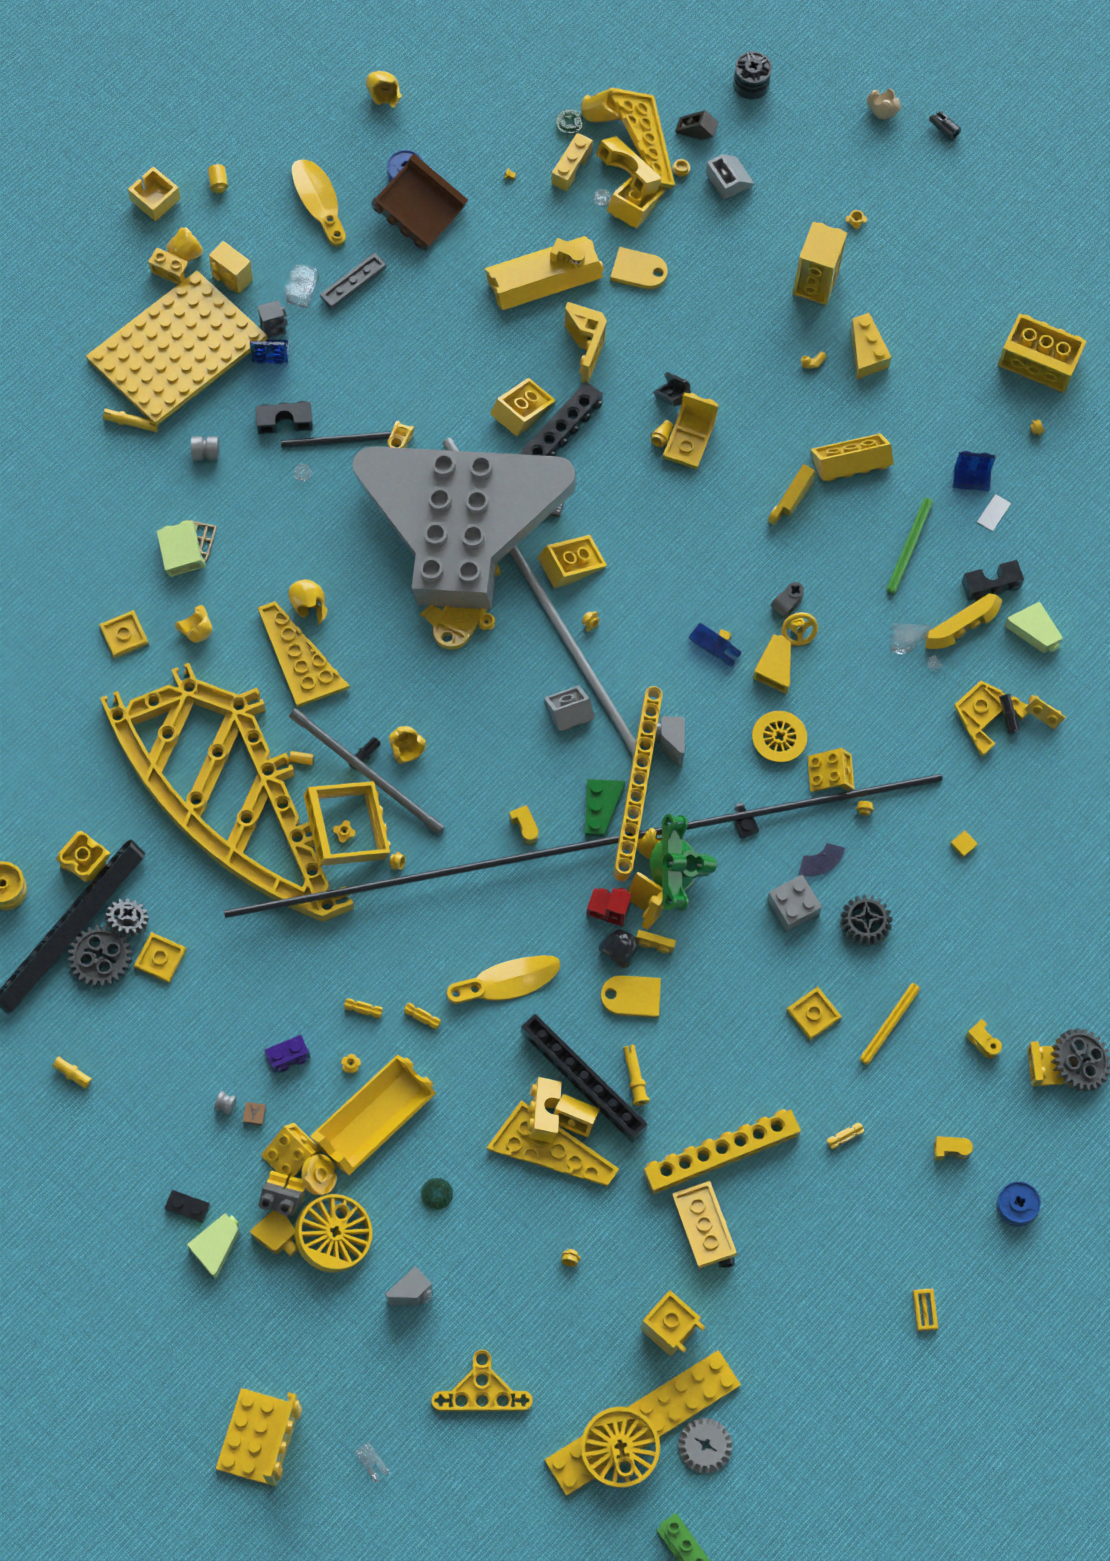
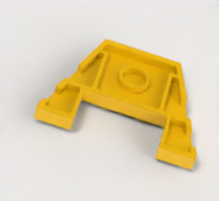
M979 681L954 705V709L978 752L983 757L995 746V743L982 730L1003 712L999 696L1005 695V693H1002V690L990 684ZM1013 696L1011 699L1014 710L1017 711L1016 716L1022 721L1029 714L1024 710L1027 704Z

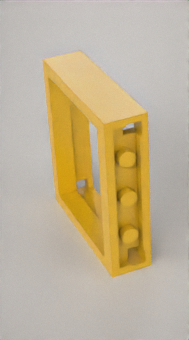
M374 781L308 787L303 796L319 866L386 859L390 853L389 846L391 843L387 840V826L383 822V808L379 805V791H376ZM365 795L377 850L331 854L319 799Z

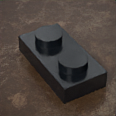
M172 1190L165 1210L203 1223L210 1203Z

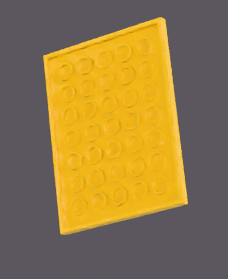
M196 270L183 280L182 283L178 284L86 355V358L157 426L268 338L255 323Z

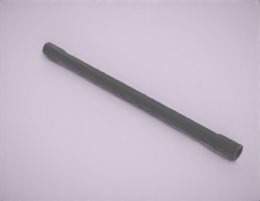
M295 708L290 713L289 717L308 730L369 780L374 781L379 788L420 819L434 833L439 835L443 831L445 826L426 813L320 729L301 711Z

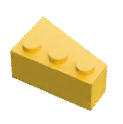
M870 313L853 318L850 331L857 380L889 368L892 357Z

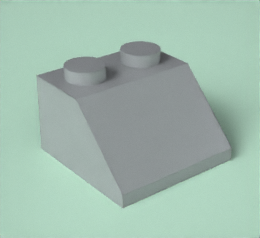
M579 685L544 697L552 720L559 731H566L571 729L572 726L586 724L590 720L595 719L590 698Z
M661 717V723H657L656 742H659V748L678 767H682L685 753V717Z
M415 1266L385 1294L386 1302L389 1305L418 1306L421 1302L425 1304L433 1296L431 1294L433 1292L432 1283Z

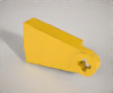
M803 463L778 506H775L767 522L775 525L783 513L789 517L814 483V469Z

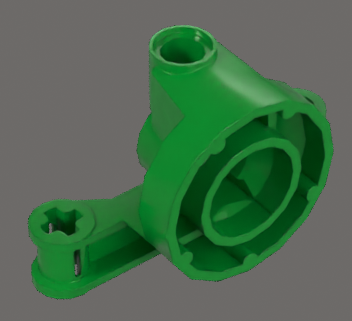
M666 814L663 817L662 840L655 845L650 858L651 875L655 883L662 887V904L666 910H686L689 900L685 890L693 884L695 878L708 876L714 873L717 868V861L714 857L708 854H697L692 846L682 839L688 827V820L684 815L675 817L672 814Z

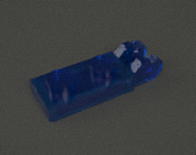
M701 622L689 635L691 641L729 666H733L735 661L725 654L726 650L737 658L741 655V651L731 645V642Z

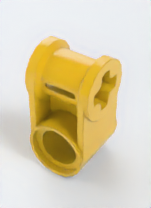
M396 421L388 439V447L407 448L413 437L415 426L409 427L400 424V421Z

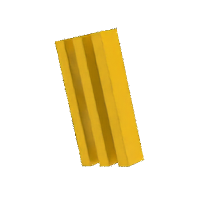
M934 1289L913 1290L917 1332L938 1330ZM918 1294H921L925 1326H922ZM926 1294H929L933 1325H929Z

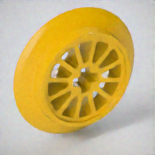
M772 711L760 717L755 723L752 731V740L756 750L766 759L775 762H787L798 757L805 749L807 731L802 721L795 715L786 711ZM777 734L779 736H783L782 741L780 739H776ZM773 745H776L774 750L770 749ZM778 746H780L781 752H777Z

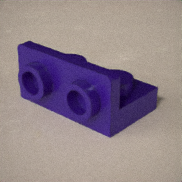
M302 1035L265 1049L266 1056L274 1073L277 1071L278 1073L284 1072L289 1069V1066L294 1064L301 1065L307 1062L308 1058H311Z

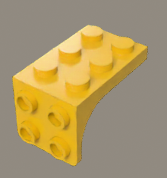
M684 393L680 412L663 453V459L697 470L715 426L719 404L712 399L698 397L694 393Z

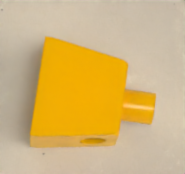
M272 1210L250 1230L251 1236L275 1255L284 1249L291 1257L298 1251L297 1245L293 1242L295 1239V1229L288 1218L280 1214V1212Z

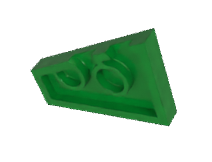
M587 779L585 836H605L626 781Z

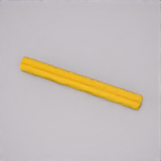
M911 983L861 1055L860 1061L868 1065L918 994L920 990L918 985Z

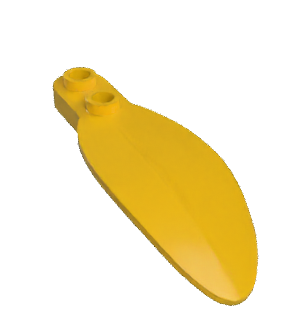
M302 159L294 162L292 176L302 203L308 212L321 223L329 243L336 247L342 246L346 241V233L338 218L337 197L330 179L312 161Z
M545 955L503 962L486 969L476 978L451 984L447 989L446 997L453 1004H460L475 999L501 1001L522 997L550 982L558 973L561 963L557 957ZM471 988H477L478 992H473ZM457 992L460 996L454 997L453 993Z

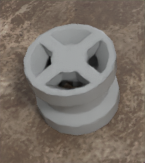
M221 1091L216 1099L214 1110H222L225 1114L230 1115L237 1097L234 1095L228 1096L226 1092Z

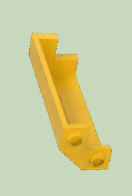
M583 236L568 241L583 248L585 251V263L580 268H574L570 263L559 259L557 263L550 261V252L553 246L484 268L488 284L494 290L498 307L501 310L509 309L603 278L602 272L604 267L597 257L592 240Z
M396 1055L310 1136L318 1147L333 1159L334 1164L347 1175H351L436 1095L432 1088L434 1086L427 1077L422 1078L412 1068L414 1064L407 1057L404 1059Z

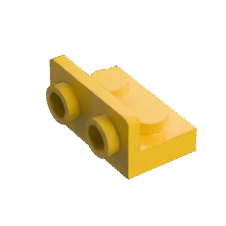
M156 248L148 261L150 272L175 284L182 283L185 280L184 271L188 266V261Z

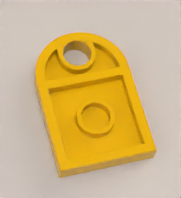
M619 247L610 281L643 289H656L666 281L668 269L664 260L656 255ZM656 271H660L663 273V275L661 277H656L653 273Z
M445 605L433 626L435 641L439 646L449 650L463 647L476 630L481 614L486 613L487 609L457 608ZM443 635H450L452 640L449 642L443 641Z
M614 976L608 979L602 987V1004L607 1011L615 1015L659 1018L661 978ZM612 990L616 993V997L608 999L605 993Z

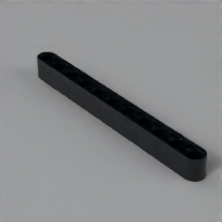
M132 839L122 845L0 988V1009L6 1014L11 1013L144 858L146 853Z

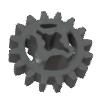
M129 898L126 899V902L119 899L118 904L112 902L111 907L107 908L106 926L111 927V932L117 931V936L124 934L125 938H127L128 934H131L134 938L136 932L141 935L143 929L147 927L149 919L147 909L142 910L143 904L136 905L137 900L131 903Z

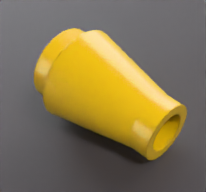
M665 420L652 432L651 442L655 446L663 447V445L667 444L671 430L674 427L673 423Z

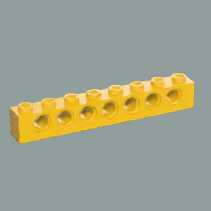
M785 1109L780 1110L771 1118H767V1116L762 1117L756 1121V1124L751 1126L749 1124L742 1125L738 1128V1131L733 1133L730 1131L725 1132L716 1140H712V1138L707 1139L701 1143V1146L696 1148L694 1146L687 1147L683 1150V1153L678 1155L675 1153L670 1154L661 1162L652 1161L648 1163L646 1168H644L643 1174L652 1195L798 1137L801 1130L792 1109L788 1111ZM777 1124L782 1130L775 1132L771 1126ZM760 1132L762 1133L763 1138L756 1139L754 1138L753 1133ZM736 1139H742L745 1142V1145L739 1147L735 1144L734 1141ZM722 1146L727 1152L719 1154L716 1148ZM706 1154L708 1156V1160L704 1162L700 1161L698 1159V1155ZM681 1161H687L690 1164V1167L687 1169H683L680 1167L679 1163ZM667 1168L672 1174L670 1176H663L661 1170Z

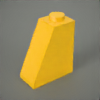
M773 634L753 674V679L785 694L788 693L790 686L791 642L786 637Z

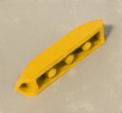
M988 594L928 632L925 648L941 649L956 643L955 638H961L968 629H975L981 622L987 624L998 613L1002 599L997 595Z

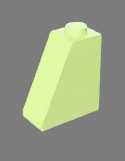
M1040 602L1008 617L1005 623L1007 629L1042 653L1056 651L1060 648L1063 640L1060 632Z
M226 1213L187 1244L190 1251L214 1279L218 1277L240 1233L237 1227L239 1226L237 1220L233 1216L228 1217Z

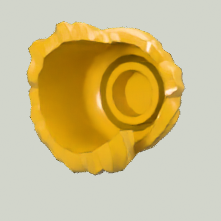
M181 227L166 247L168 253L188 262L198 258L203 253L199 241H197L187 227Z
M202 605L195 607V613L192 616L175 623V628L194 643L206 640L212 633V624L206 609Z
M400 726L389 735L394 758L399 764L418 759L426 750V740L412 727Z
M650 828L645 836L637 841V850L648 859L651 858L655 845L662 840V837H656L657 831L654 828Z

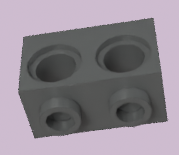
M279 300L257 306L260 326L268 339L286 333L285 326H288L285 307L280 306Z

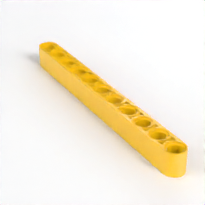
M651 686L646 690L642 702L613 875L619 881H625L630 877L634 865L662 701V691L656 686ZM653 696L656 700H652L649 697ZM646 713H651L653 716L650 717ZM640 747H646L648 750H642ZM637 764H643L645 767H639ZM634 781H640L642 784L638 785ZM631 798H637L639 801L635 802ZM628 815H633L636 819H631ZM626 832H629V833H631L633 836H632V837H629V836H627L625 833H626ZM622 850H628L630 854H625ZM619 867H624L627 871L623 872Z

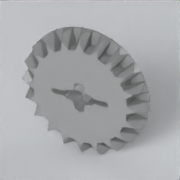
M701 1418L692 1421L683 1429L679 1437L678 1448L683 1462L689 1468L700 1473H712L721 1469L728 1462L732 1453V1440L726 1427L720 1424V1422L711 1418ZM706 1440L710 1441L709 1446H711L712 1449L707 1448L704 1451L701 1449L702 1445L700 1444V1442H705Z

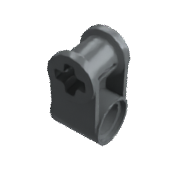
M798 582L789 584L773 600L770 607L784 619L787 618L803 600L804 587Z

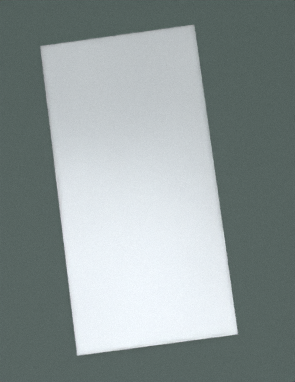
M995 494L977 522L993 531L1011 503Z

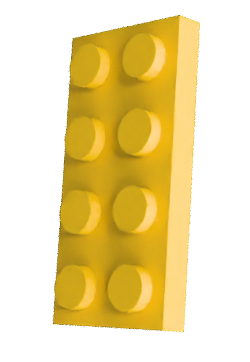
M710 1181L672 1193L698 1268L737 1256L735 1246Z

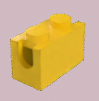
M563 1094L553 1115L559 1116L558 1126L588 1138L600 1109Z

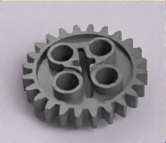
M96 925L95 931L88 927L89 933L87 934L81 931L83 937L77 936L75 938L77 943H71L74 950H68L69 955L72 956L68 958V961L73 963L70 965V969L75 970L73 972L74 976H79L80 982L86 979V986L93 982L94 988L98 986V983H101L102 988H105V983L107 982L110 986H113L112 980L114 979L119 983L118 976L125 977L126 975L123 970H130L127 963H132V958L128 956L133 955L132 950H128L131 948V945L126 943L127 938L125 936L121 937L122 934L117 936V933L111 932V929L108 931L106 925H104L102 930ZM94 941L100 942L98 947H91ZM112 948H117L118 952L116 954H109ZM85 959H92L90 964H82ZM103 966H110L107 972L100 971Z
M1079 1028L1075 1030L1070 1029L1062 1033L1055 1040L1056 1044L1052 1046L1055 1051L1050 1053L1055 1059L1051 1063L1057 1066L1053 1069V1071H1059L1057 1078L1063 1077V1084L1069 1082V1089L1076 1086L1077 1092L1082 1089L1083 1092L1093 1091L1101 1087L1108 1080L1107 1076L1110 1075V1071L1107 1069L1110 1068V1063H1108L1110 1056H1107L1106 1053L1110 1050L1103 1048L1106 1043L1099 1042L1100 1036L1093 1037V1031L1087 1034V1029L1080 1031Z

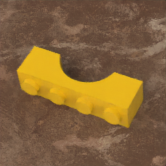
M617 136L601 140L596 155L607 165L617 166L626 170L633 178L630 187L641 197L657 193L662 178Z

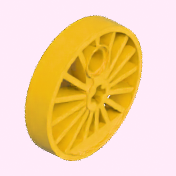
M325 1195L309 1203L300 1213L295 1225V1241L300 1254L311 1266L324 1272H343L357 1265L366 1255L372 1241V1225L367 1212L355 1200L344 1195ZM329 1200V1214L322 1201ZM335 1201H340L341 1204L335 1206ZM317 1204L323 1218L311 1208L313 1205ZM336 1210L343 1213V1219H339L336 1216ZM357 1211L361 1218L347 1224L348 1219ZM306 1213L312 1216L319 1224L304 1219ZM364 1222L365 1229L346 1230ZM302 1224L319 1231L302 1232ZM335 1226H337L334 1232L336 1236L333 1237V1233L330 1231H332L335 1228ZM366 1234V1241L350 1235ZM321 1236L320 1238L307 1244H304L302 1238ZM324 1241L317 1250L309 1248L319 1242ZM350 1242L363 1246L364 1249L362 1253L359 1250H357ZM327 1245L325 1253H322L321 1250ZM333 1247V1256H330V1252ZM345 1247L357 1257L355 1261H351ZM338 1248H339V1250H340V1252H341V1254H342L344 1260L339 1259Z
M612 1407L598 1413L587 1424L581 1439V1454L587 1470L596 1480L610 1487L626 1488L640 1483L654 1470L660 1455V1440L652 1422L641 1412L628 1407ZM635 1420L625 1435L627 1421ZM641 1420L646 1427L629 1438ZM617 1423H622L621 1434H619ZM612 1424H613L614 1431H615V1435L613 1434V1432L611 1431V1429L608 1427V1425H612ZM603 1427L610 1438L595 1428ZM649 1430L653 1436L651 1439L633 1442ZM591 1431L606 1442L586 1439L588 1432ZM618 1443L625 1446L622 1455L619 1449H615ZM655 1443V1452L634 1448ZM585 1444L605 1447V1449L586 1453ZM608 1453L590 1466L587 1457ZM634 1453L653 1456L654 1460L652 1465H650ZM611 1457L599 1476L593 1469ZM634 1460L648 1469L645 1474L642 1475L634 1464ZM614 1462L613 1481H608L604 1477ZM627 1463L630 1465V1472H621L619 1469L620 1464ZM634 1472L638 1479L630 1481L629 1478ZM617 1476L625 1479L626 1482L617 1483Z

